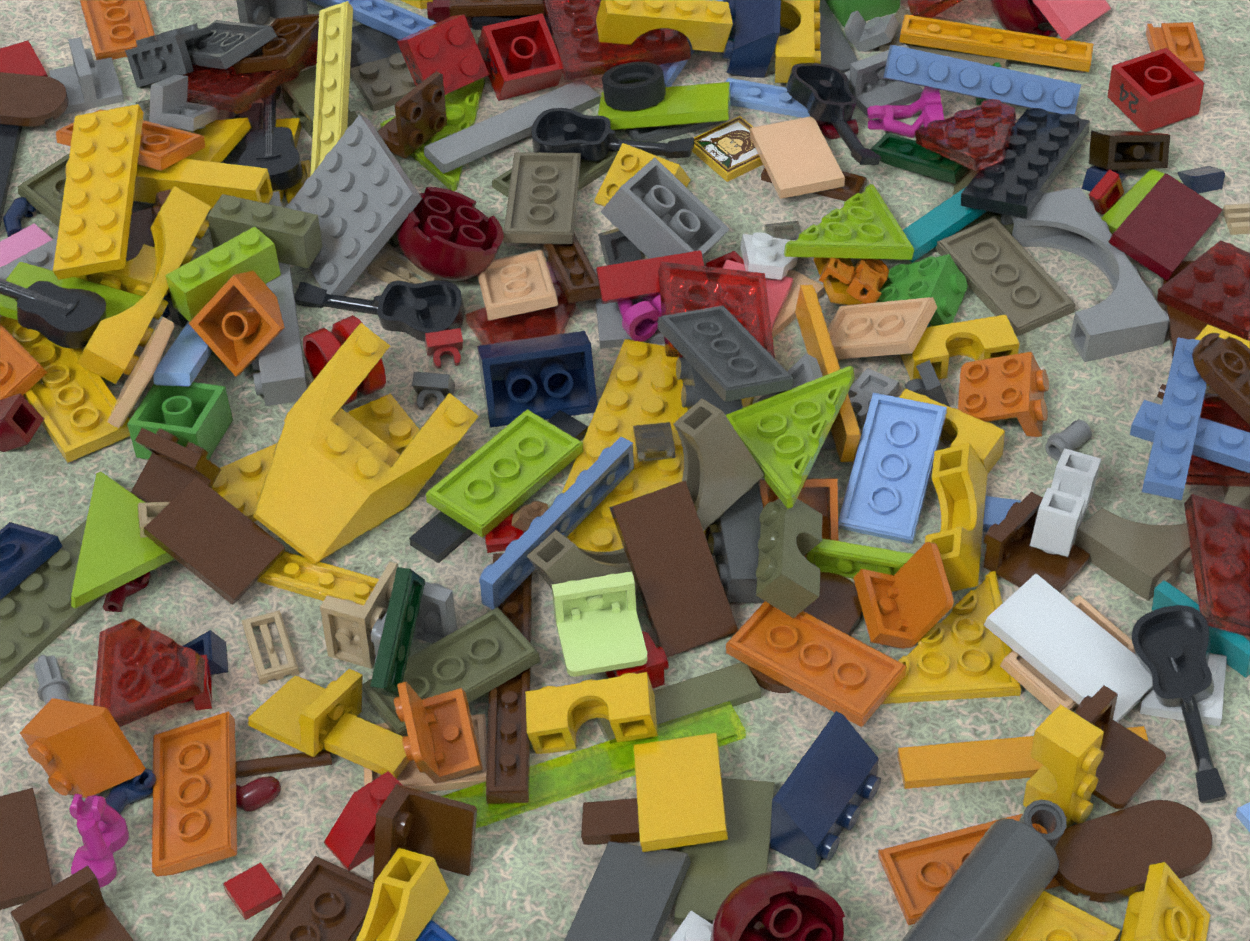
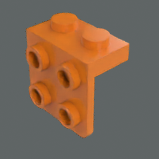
M1032 352L964 363L960 372L958 410L984 422L1017 417L1026 436L1042 437L1043 421H1047L1048 418L1047 406L1044 400V392L1049 390L1047 372L1045 369H1040Z
M924 543L895 575L861 569L853 577L871 643L902 649L913 647L952 608L954 603L936 543Z
M407 682L397 684L399 696L394 698V705L399 720L401 722L405 721L408 736L402 738L403 747L407 759L415 761L419 772H425L437 784L483 770L465 691L459 688L422 700Z

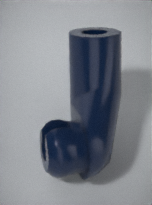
M25 197L15 199L3 217L8 237L23 230L21 223L23 216L31 218L33 217L32 212L36 211V208Z

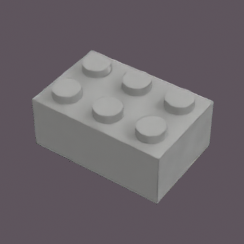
M655 157L622 185L601 210V213L649 259L699 250L702 251L704 258L729 231V228Z

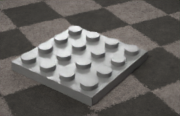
M359 114L285 208L318 215L323 247L309 268L321 288L327 290V294L344 296L404 222L408 214L421 201L422 197L371 121Z

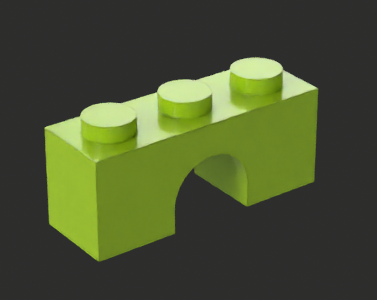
M254 226L168 273L166 279L173 307L190 322L233 275L254 271L265 284L279 277L281 273L275 244Z

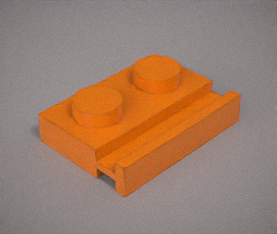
M1193 22L1161 23V27H1153L1152 24H1147L1146 37L1151 52L1167 47L1191 71H1203L1205 59Z

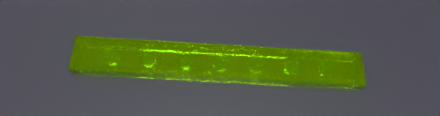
M729 700L657 724L658 736L618 743L615 738L530 766L529 803L487 804L486 781L441 797L475 806L477 808V829L636 775L634 745L716 733L719 747L746 738V730Z

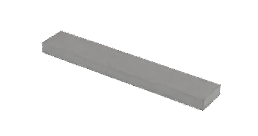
M578 79L424 147V156L444 174L532 135L533 123L543 111L552 108H568L581 113L600 103V95L582 79Z

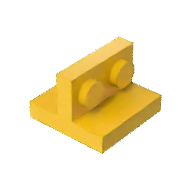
M1165 862L1149 865L1144 891L1135 892L1129 896L1120 941H1206L1211 915Z

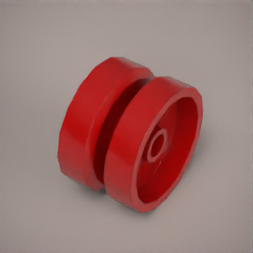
M352 315L334 323L331 332L322 328L303 337L304 355L314 380L358 325L362 323L360 319ZM382 358L344 405L356 400L357 391L365 396L385 387L386 375Z

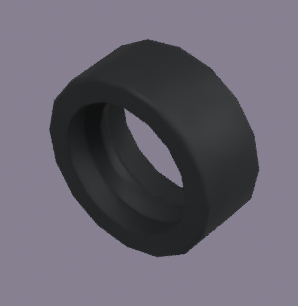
M631 62L621 64L606 71L602 77L605 102L607 106L616 110L636 111L657 105L666 95L662 68L654 63Z

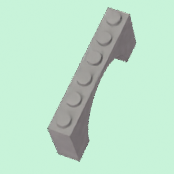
M1080 187L1044 193L1027 219L1002 214L1001 223L1003 226L1014 223L1012 236L1022 247H1049L1077 254L1096 265L1108 278L1113 289L1111 295L1091 308L1075 312L1069 339L1084 362L1164 344L1166 332L1169 330L1170 320L1168 314L1161 309L1154 298L1152 290L1145 285L1139 276L1136 266L1131 264L1124 252L1109 244L1108 241L1112 234L1107 223L1102 221L1092 201L1088 200Z

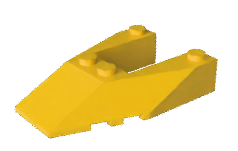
M362 323L348 337L285 416L284 427L273 453L274 458L269 473L266 475L253 515L255 519L314 565L348 545L365 532L381 525L396 513L406 509L478 417L476 413L449 393L429 416L402 453L399 454L344 411L341 407L390 347L388 343Z

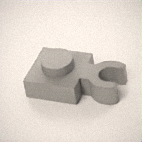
M867 368L852 384L848 395L853 411L858 413V426L865 424L873 392L895 396L898 393V381Z

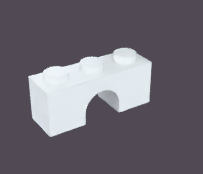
M1064 448L1056 466L1051 488H1047L1039 506L1030 546L1042 549L1049 554L1069 556L1076 538L1077 529L1082 523L1093 495L1101 458Z

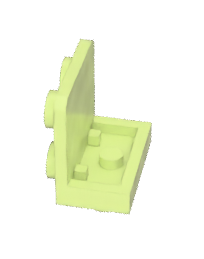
M632 571L552 584L554 618L566 670L570 676L576 677L641 666L647 662V650L636 611L635 581Z

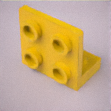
M622 143L594 202L605 207L619 188L654 157L685 187L688 186L691 179L679 164Z
M348 669L336 681L330 682L326 689L302 677L294 676L248 717V726L315 757L324 748L323 740L345 712L355 716L362 712L363 675Z

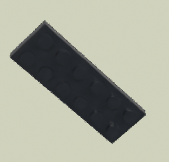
M1041 108L1026 109L961 193V206L1027 219L1089 133L1090 120L1080 119L1074 114H1052Z

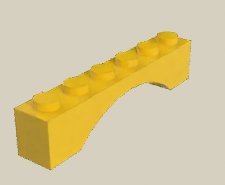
M176 186L172 188L150 227L155 244L156 263L153 280L147 294L134 306L122 313L101 320L77 364L114 384L117 383L123 373L128 376L131 374L139 360V357L134 354L137 346L139 345L144 348L154 331L153 328L149 327L152 318L159 320L168 305V301L163 299L166 292L169 291L166 275L178 269L181 264L184 265L191 261L197 250L196 247L192 246L195 237L201 240L209 227V222L205 218L211 206Z
M401 848L397 849L375 880L371 902L356 941H416L450 892L433 857Z

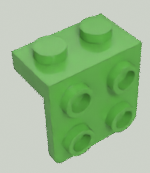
M950 254L939 257H927L919 262L906 265L898 264L889 270L887 280L879 291L882 295L877 302L933 297L937 309L930 320V324L932 326L953 323L968 284L965 275L959 271Z

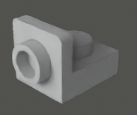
M859 11L851 13L844 31L847 39L854 44L858 51L866 52L891 42L899 22L891 14L883 18L875 17L866 23Z

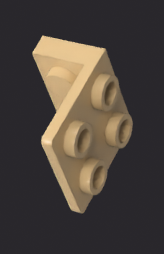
M391 561L388 563L364 605L357 604L348 599L342 600L328 595L325 597L320 606L329 657L372 669L376 654L374 643L371 641V632L376 621L383 619L388 610L396 570L399 567L398 563Z

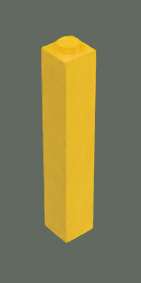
M183 159L162 171L137 165L133 201L155 203L158 192L169 189L171 191L176 186L211 206L210 210H212L222 194L269 204L273 191L267 168ZM67 161L66 168H65V173H66V175H67L68 161Z

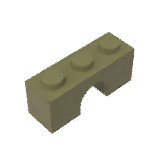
M222 194L207 215L213 248L222 245L254 226L275 244L278 262L309 268L323 247L317 214Z
M778 498L775 502H769L763 508L759 517L761 527L760 539L758 541L759 557L756 569V596L790 617L795 618L819 598L820 568L810 563L804 556L822 541L823 514L799 499L796 500L792 508L787 509Z

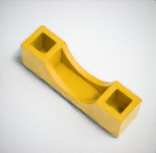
M601 0L596 18L599 42L631 45L637 37L647 31L669 28L686 35L691 42L693 50L724 52L733 25L729 3L717 0Z
M781 0L780 26L792 32L778 37L775 46V83H787L791 69L796 64H821L820 0Z
M970 442L934 451L932 481L940 504L941 530L940 532L926 535L925 543L932 542L937 544L951 592L976 587L979 580L988 472Z

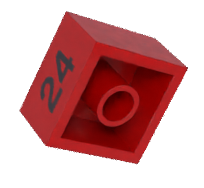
M543 13L483 26L477 46L489 72L488 76L498 101L554 87L559 84L564 66Z
M464 14L451 16L397 41L416 87L437 71L443 74L444 95L489 75Z
M1166 47L1113 65L1107 97L1142 132H1149L1198 115L1204 82Z

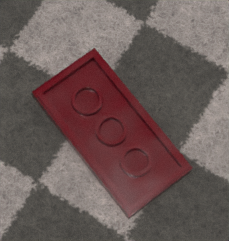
M1165 173L1117 228L1108 242L1155 274L1168 280L1213 225L1223 209Z

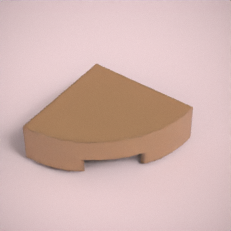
M533 501L531 504L522 506L514 514L512 526L526 532L531 522L536 517H541L548 510V504Z

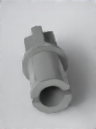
M45 655L39 656L38 661L34 664L40 685L37 691L39 699L44 701L45 705L52 698L70 701L68 696L70 693L69 682L63 679L57 658L53 655L48 657Z

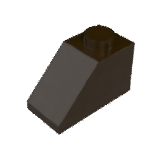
M1091 130L1089 164L1104 169L1168 168L1170 135L1127 130Z

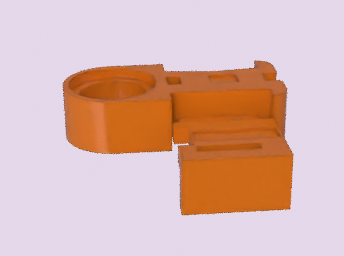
M831 257L824 265L819 281L823 283L830 274L833 279L835 277L840 280L839 283L849 284L846 292L864 304L876 303L882 295L879 290L887 280L889 269L880 259H860L855 267H849L841 262L840 258ZM863 288L867 289L866 295L861 294Z

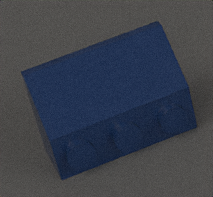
M727 0L733 25L722 54V58L727 59L726 73L750 78H764L780 34L781 0Z
M585 331L477 346L481 381L490 428L509 425L527 409L544 420L550 419L559 410L569 416L595 413L598 403L592 348Z
M837 711L834 713L772 799L770 848L813 870H816L822 859L827 861L832 859L840 843L838 836L844 828L850 831L854 827L860 815V804L864 799L871 801L881 783V778L877 776L879 758L843 714Z

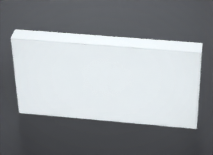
M1038 574L1033 575L991 613L984 623L986 628L1078 705L1086 696L1093 697L1103 685L1118 693L1113 720L1117 723L1153 689L1152 677L1141 665L1137 656Z

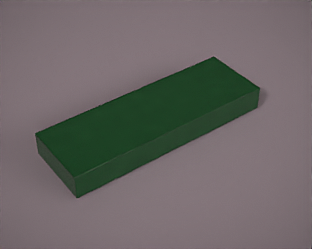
M886 133L870 149L881 156L880 162L953 184H956L973 166L972 156Z
M397 567L370 687L390 697L399 696L397 684L402 683L426 582L425 579L409 568Z

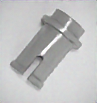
M1083 420L1073 421L1061 433H1054L1049 436L1045 446L1047 454L1054 460L1059 461L1064 448L1074 451L1085 441L1091 439V428Z

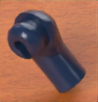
M146 768L141 775L116 785L106 797V803L121 814L126 805L149 797L153 793V785L156 781L154 772Z

